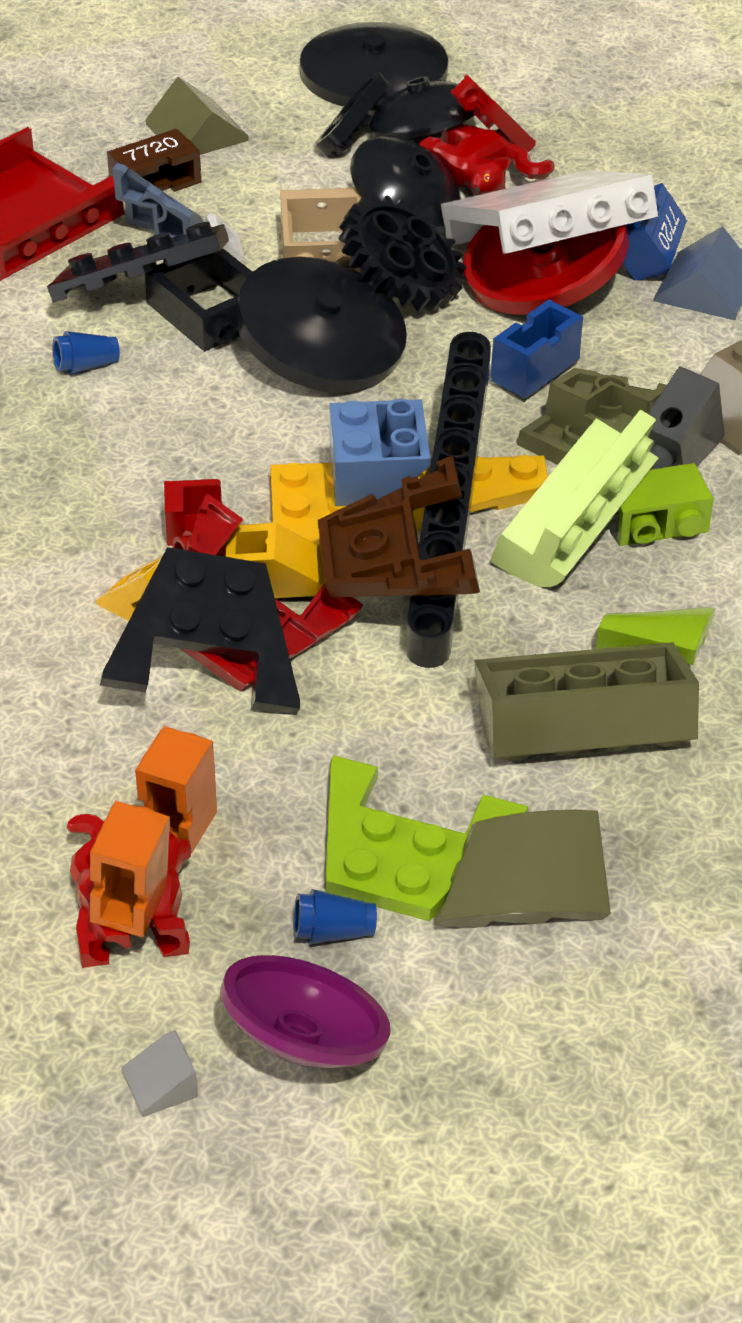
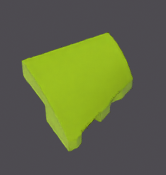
M703 607L654 612L607 613L602 618L598 627L596 649L673 642L686 663L694 665L701 644L704 645L715 609Z

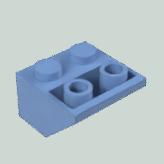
M422 399L329 403L330 456L335 506H347L372 493L377 500L401 488V479L409 475L411 478L417 477L430 467L431 458Z

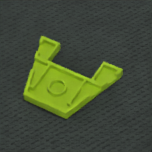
M333 755L330 764L326 892L361 900L366 903H375L378 908L430 922L445 903L453 883L451 879L456 864L462 860L464 855V844L471 826L475 822L485 819L528 812L529 806L483 794L467 832L462 833L435 824H428L390 814L386 811L364 807L378 779V767Z

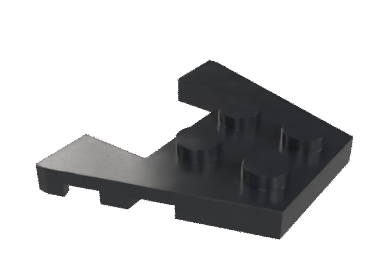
M167 547L102 672L99 686L145 693L149 683L153 644L255 660L251 709L297 715L300 709V698L266 563Z

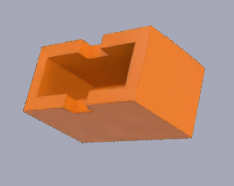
M163 726L135 769L138 800L144 801V807L170 816L169 831L178 838L188 839L193 853L217 813L213 741L193 733H186Z
M115 800L90 852V881H94V887L90 893V922L144 938L167 887L170 816L157 813L144 806H133Z

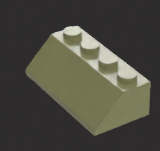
M673 642L474 660L484 736L493 758L501 757L509 761H519L533 754L553 753L559 756H572L578 754L581 750L603 748L608 751H624L629 749L631 745L652 743L662 747H671L685 740L698 739L699 682Z

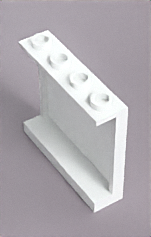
M584 170L441 204L446 237L454 239L456 241L454 245L470 242L483 225L498 226L502 250L505 254L658 217L652 174Z

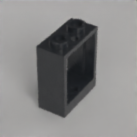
M223 248L220 251L166 267L163 262L158 264L156 269L145 274L146 301L150 307L205 352L240 336L235 321V308L242 285L252 271ZM218 284H221L236 296L206 310L190 298V296Z

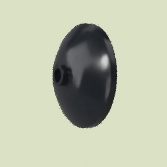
M419 77L406 83L407 88L391 95L377 109L369 122V128L373 137L398 136L413 139L455 127L475 116L473 114L475 110L465 111L452 95L451 90L458 83L447 80L429 81L428 77Z
M398 136L372 137L362 142L352 156L350 163L351 177L361 198L364 197L369 200L372 195H376L382 201L385 195H389L395 205L400 199H403L407 209L412 210L415 206H418L420 216L423 218L429 215L433 216L432 225L435 227L444 226L441 204L461 199L457 183L448 167L433 152L412 140Z

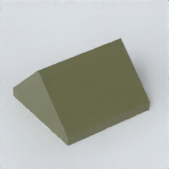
M179 76L146 118V125L155 135L177 129L200 150V155L249 141V136L212 98Z

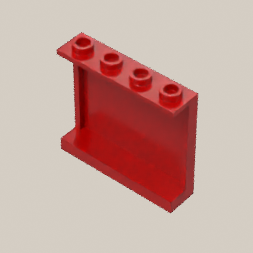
M29 127L0 140V281L125 214L124 201L116 200L113 176L94 185L88 183L34 151L32 129Z

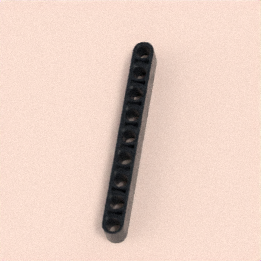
M473 331L457 334L450 343L430 471L432 473L438 470L436 462L453 456L462 497L425 507L419 542L421 560L462 551L466 547L491 345L488 338L481 333ZM459 595L411 596L407 621L406 652L409 660L415 665L424 668H435L448 661L451 655Z

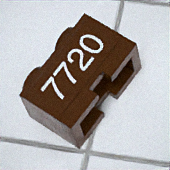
M177 129L107 151L109 177L113 176L112 168L117 163H120L161 191L171 189L176 192L202 183L200 150Z

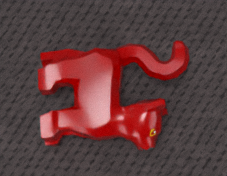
M462 123L441 131V140L428 136L418 143L433 152L448 167L457 186L469 187L471 193L475 196L506 189L505 171L512 162H515V167L521 175L530 179L546 178L555 168L554 161L551 160L537 163L531 162L530 155L525 149L510 143L495 130L482 129Z
M92 814L75 815L68 821L66 827L71 833L88 834L91 837L90 841L85 843L72 856L70 872L76 884L80 908L76 932L82 968L109 965L110 950L103 947V942L105 941L119 943L123 949L132 948L131 935L129 933L90 922V893L94 887V881H90V852L104 823L98 816ZM170 831L167 887L149 924L163 957L189 954L190 938L188 931L185 930L184 920L178 917L182 900L178 873L183 864L191 857L192 848L188 839L178 838Z

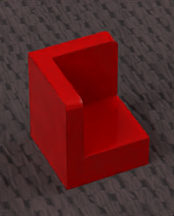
M219 479L164 481L167 546H172L174 538L183 536L186 530L192 531L199 507L207 493L222 503L221 481Z

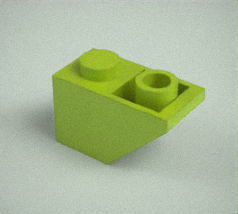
M691 463L651 469L620 506L617 532L619 546L637 543L646 544L656 540L681 536L691 537L696 534L709 532L714 498L696 464Z

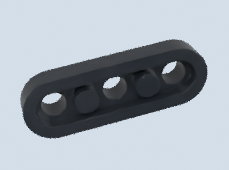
M380 72L371 76L354 93L315 142V145L326 156L332 152L338 156L345 151L354 140L350 134L353 131L354 133L358 132L371 119V115L368 113L370 109L375 110L388 98L389 93L386 89L390 83Z

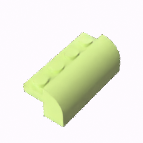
M640 409L623 432L619 433L596 418L502 532L490 562L510 575L538 587H553L561 583L620 509L623 502L657 462L658 457L649 452L654 441L648 437L656 419Z

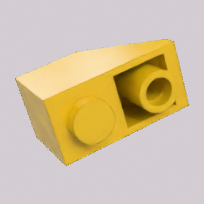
M278 523L240 525L226 544V557L266 563L274 598L315 596L325 583L321 547Z

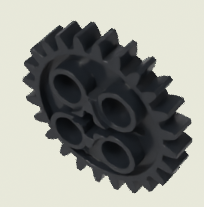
M372 195L369 200L362 197L357 204L354 203L339 226L342 233L338 239L345 243L341 251L343 254L353 257L348 264L349 267L360 268L362 271L359 276L360 280L370 279L373 282L372 291L377 292L380 289L385 291L388 302L394 297L399 298V302L404 309L410 302L417 312H421L425 306L431 312H434L438 306L443 309L456 297L462 289L461 285L466 280V277L462 275L466 266L458 262L463 254L452 249L456 243L454 239L445 238L442 235L446 228L444 226H433V216L431 215L425 218L420 216L418 206H415L412 210L407 209L403 199H400L395 205L389 195H385L382 201L376 195Z

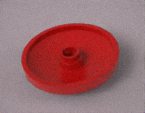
M483 225L474 235L465 251L463 264L466 266L464 274L474 297L484 306L501 313L527 315L548 299L566 307L591 295L615 275L628 252V230L626 225H621L505 254L502 250L499 227Z

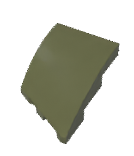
M573 368L550 383L545 414L519 431L517 445L539 456L544 455L545 459L558 465L596 418L622 433L640 409L647 414L650 412L667 385L659 383L655 390L629 386L628 377L603 375L596 371Z
M534 811L475 822L471 826L464 844L465 852L462 860L456 864L451 879L453 883L445 903L437 912L436 925L479 928L485 927L492 921L543 924L550 918L592 921L606 918L611 914L598 811Z

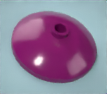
M258 955L236 961L225 972L220 987V994L231 1019L240 1030L260 1047L282 1060L306 1067L348 1068L375 1059L386 1047L391 1027L383 1008L360 986L332 970L296 958Z

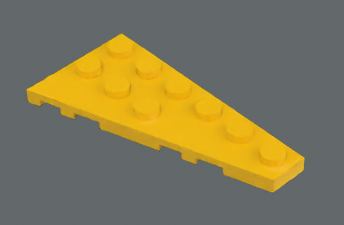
M519 455L513 457L478 456L470 513L490 507L501 510L527 503L548 478L544 455ZM432 458L430 467L418 475V479L430 474ZM331 463L270 465L273 523H278L320 546L318 519L345 507L335 506ZM425 507L414 510L416 531H421Z

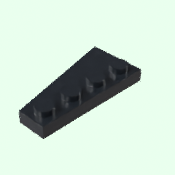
M202 222L186 228L187 234L171 237L170 232H165L146 239V245L132 248L131 243L128 242L109 248L107 250L108 255L93 258L92 253H85L68 260L69 265L47 286L52 303L67 299V294L73 287L85 284L87 292L105 287L106 283L119 277L118 273L124 272L125 276L129 277V279L144 275L158 267L156 261L163 260L164 265L169 267L220 251L229 241L225 225L221 224L211 227L210 222Z

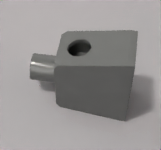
M679 366L648 413L656 419L648 436L654 441L649 452L658 457L657 462L651 469L695 463L698 467L725 435L719 383Z

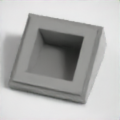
M176 1030L163 1035L121 1067L123 1076L142 1117L198 1097L196 1072Z

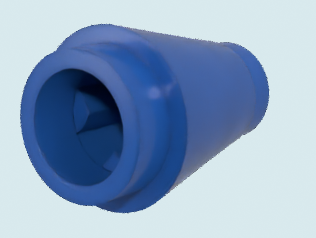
M65 331L63 336H55L52 343L53 361L56 370L68 371L69 375L116 363L120 357L119 343L115 336L108 337Z
M311 889L309 894L298 893L296 896L293 916L294 936L299 939H308L309 945L363 936H374L377 924V908L375 903H366L361 900L316 889Z

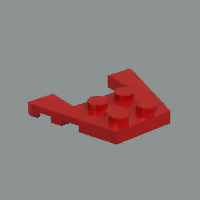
M207 493L199 507L186 550L218 555L238 530L243 518ZM325 583L301 615L296 614L275 599L290 660L354 619L363 607V604L353 597H330ZM179 648L241 692L254 684L255 660Z

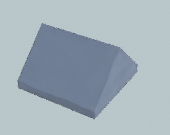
M722 226L679 251L654 296V302L735 320L742 307V249Z

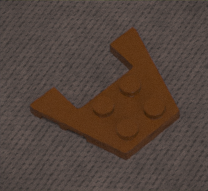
M453 456L436 462L438 470L420 479L418 477L411 478L410 475L401 479V488L377 500L372 493L318 519L324 580L330 597L480 593L471 548L426 560H421L414 510L462 497Z

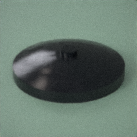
M362 22L329 29L311 39L305 45L300 55V75L305 86L321 99L343 107L354 93L377 72H380L390 83L386 89L389 93L388 98L394 93L407 88L406 83L412 79L428 77L429 81L447 80L448 76L447 53L435 38L415 28L394 23Z
M313 257L281 258L258 267L243 283L235 308V321L240 337L249 351L263 365L293 383L326 392L361 391L382 382L397 367L405 349L407 332L404 318L393 300L388 302L386 300V292L382 289L373 292V282L370 279L360 280L359 276L361 273L333 261Z

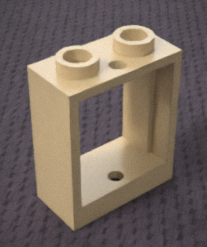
M356 188L280 190L283 258L313 257L349 267L348 264L353 257L342 253L341 250L345 243L341 241L294 242L293 233L342 231L339 226L343 222L345 215L354 203L357 204L361 199ZM321 202L326 204V206L322 208L318 207L317 205ZM325 249H328V250H330L331 252H322V251L325 250ZM349 267L351 269L358 271L359 273H362L360 268Z

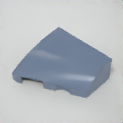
M117 163L112 168L116 200L125 202L127 223L154 229L155 235L170 232L171 237L187 234L186 228L204 222L199 214L167 195L125 165Z

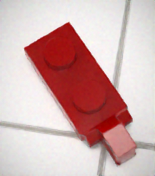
M466 74L465 78L451 90L459 105L465 111L475 110L473 114L488 129L495 124L498 127L496 129L498 134L510 143L516 144L530 152L536 145V141Z

